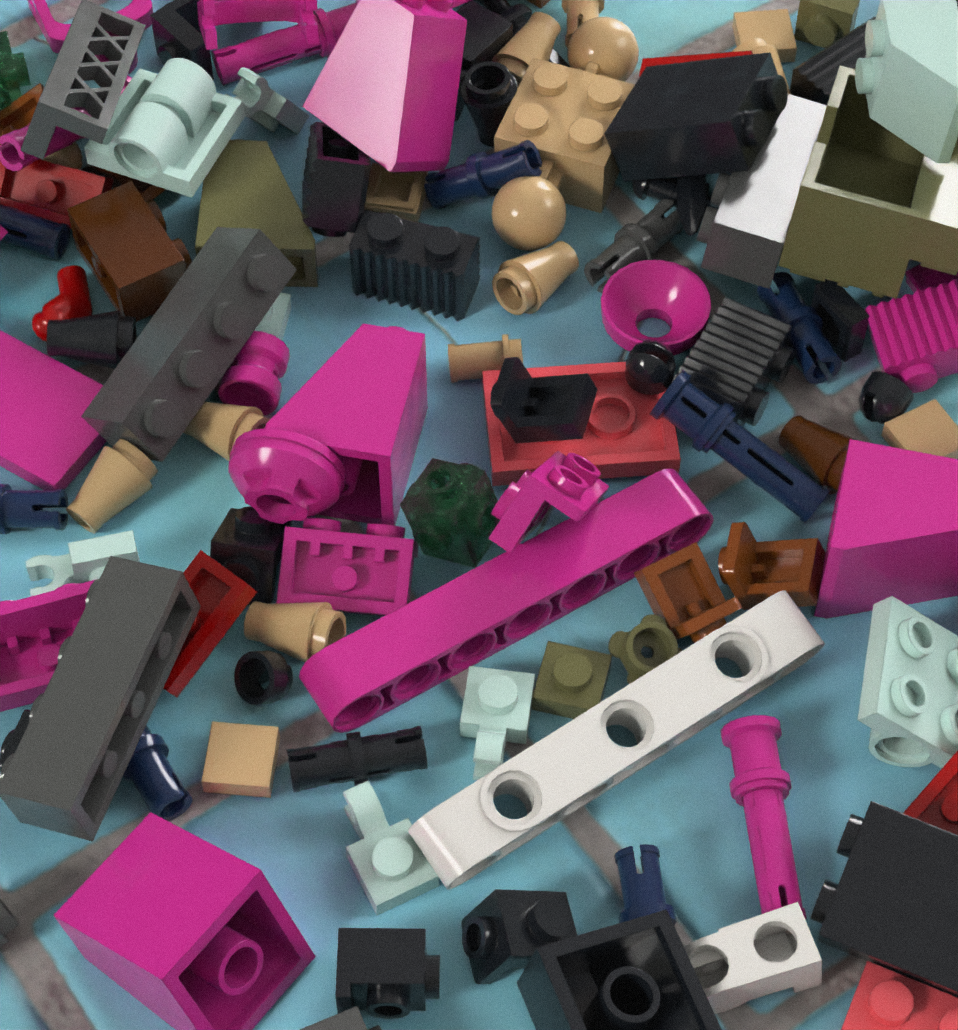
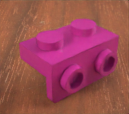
M557 451L536 470L531 472L527 469L517 483L512 482L491 512L500 521L488 539L508 553H511L539 526L551 506H554L574 521L579 522L600 501L609 486L599 479L601 472L590 461L575 453H568L565 456Z
M95 580L84 583L65 584L54 591L16 601H0V712L32 704L40 694L45 692L58 665V654L61 645L68 636L73 634L85 610L88 590Z

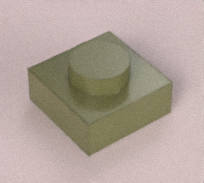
M800 0L794 34L795 39L822 48L828 47L854 30L860 0Z
M548 641L532 696V710L575 719L602 702L611 669L612 655Z

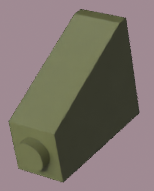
M229 140L203 180L195 241L196 256L217 227L261 229L297 269L286 286L318 287L319 276L315 239L309 227L303 222L302 212L267 141Z

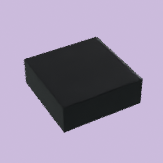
M826 279L825 282L822 281L816 284L811 307L815 308L820 314L823 321L822 332L832 349L840 359L846 362L861 353L870 316L843 287L837 285V282Z

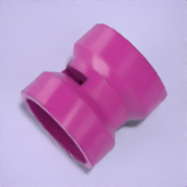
M254 331L231 363L230 368L226 370L221 378L218 394L223 404L257 407L262 411L263 415L274 412L279 404L282 392L281 383L278 379L282 378L286 373L290 358L289 348L274 335Z

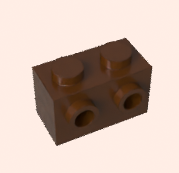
M132 181L68 208L67 211L75 246L115 309L121 311V316L136 317V322L154 315L192 263L188 250L181 239L171 240L167 235L166 223L156 202L153 199L144 201Z

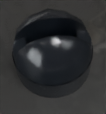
M645 340L637 343L627 356L625 369L627 383L632 389L642 394L654 395L666 391L672 384L675 375L676 363L674 355L667 345L658 340Z
M874 371L863 385L858 401L860 410L866 419L871 422L884 424L904 414L914 399V395L910 388L896 377L884 372Z
M268 650L248 652L236 664L234 672L235 687L240 697L249 704L274 703L288 694L293 683V671L280 653ZM269 681V685L264 690L261 685Z

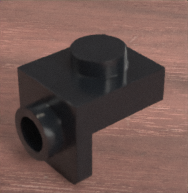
M174 0L150 14L156 53L162 64L165 65L172 58L187 59L202 67L214 80L210 50H206L198 24L197 2L200 0Z
M519 357L504 359L498 380L491 390L490 404L495 416L500 419L515 443L583 439L598 389L588 373L532 378Z
M251 506L240 509L231 508L211 540L210 557L257 591L248 605H251L254 601L271 604L275 593L276 568L282 557L285 526L292 527V521L279 524L259 517L258 512Z
M495 889L464 917L461 923L463 931L462 945L465 954L469 958L476 984H491L509 968H525L537 947L577 936L566 892Z

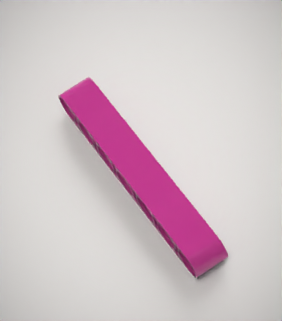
M672 468L663 469L597 503L579 522L569 518L519 544L511 553L507 551L321 649L305 662L300 670L299 678L333 730L339 733L350 732L468 669L469 666L481 662L635 578L634 572L695 542H699L710 530L714 521L713 515L676 470Z

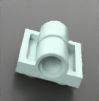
M172 58L168 60L158 74L139 68L119 97L103 143L100 144L89 140L85 145L84 151L87 164L192 198L244 119L243 101L217 93L214 81L202 67L187 59Z
M893 596L873 604L858 721L871 728L868 748L870 753L878 760L899 767H921L933 763L942 769L958 751V636Z

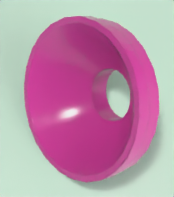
M643 260L619 269L609 278L601 296V315L606 332L615 343L627 351H631L639 342L658 340L667 345L673 355L680 354L696 344L697 339H700L702 332L706 329L711 313L710 294L698 275L682 265L665 260ZM657 318L665 321L671 330L662 337L653 338L640 333L636 326L644 319Z
M273 428L254 429L240 435L233 444L228 466L230 477L237 490L244 497L245 503L253 507L258 512L259 517L279 524L292 520L303 521L306 517L317 515L334 506L344 489L347 475L343 462L327 446L300 433Z

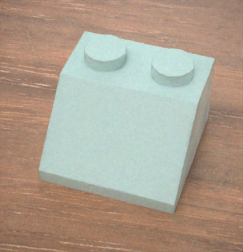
M880 0L875 20H868L866 24L865 58H858L856 62L855 83L858 94H866L871 119L937 164L949 163L958 138L956 0Z

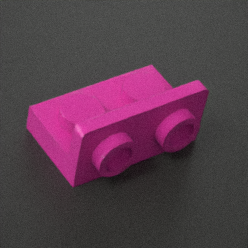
M306 517L303 520V528L285 526L276 603L328 602L335 611L385 616L410 602L414 558H418L419 544L414 539L404 538L405 528L385 524H367L366 534L341 532V521Z

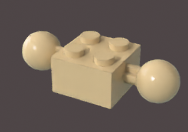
M595 17L581 24L574 31L568 44L567 55L570 67L532 57L517 88V92L494 136V153L518 145L522 141L530 140L538 149L542 161V167H539L542 171L540 176H522L510 180L501 187L492 204V222L497 234L504 242L516 249L534 251L554 242L562 232L566 222V204L602 213L620 172L604 133L635 85L625 81L635 70L639 57V48L635 35L626 24L618 19Z

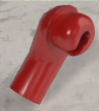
M78 265L66 266L58 271L57 281L60 294L45 303L42 311L37 312L32 318L34 333L45 342H47L49 320H65L92 315L93 309L86 271Z

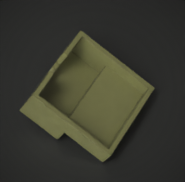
M840 65L826 106L817 142H814L799 188L778 266L790 269V273L825 282V279L837 282L838 286L844 288L853 286L871 291L874 296L883 298L885 295L897 299L909 259L921 262L920 266L957 275L958 138L949 163L937 164L870 118L866 94H858L856 89L855 69Z

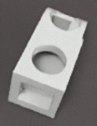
M798 902L720 928L718 932L697 939L684 946L714 1014L726 1012L739 1007L747 1001L788 988H793L794 993L822 985V959Z

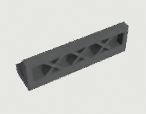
M81 0L39 98L20 151L43 160L57 126L97 143H103L144 32L145 24L88 0ZM105 30L119 36H110ZM95 55H105L109 61L101 62ZM94 80L100 88H90L84 81ZM84 107L91 116L72 108Z

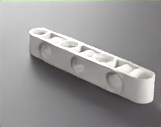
M786 590L777 592L437 805L419 818L409 828L408 832L446 889H453L782 679L817 654L824 647L825 643ZM728 658L734 661L740 667L742 677L731 678L724 675L718 669L715 659ZM622 725L628 728L634 734L637 745L622 747L615 744L609 738L606 727ZM502 794L518 797L524 803L527 815L520 819L504 817L496 810L493 799Z

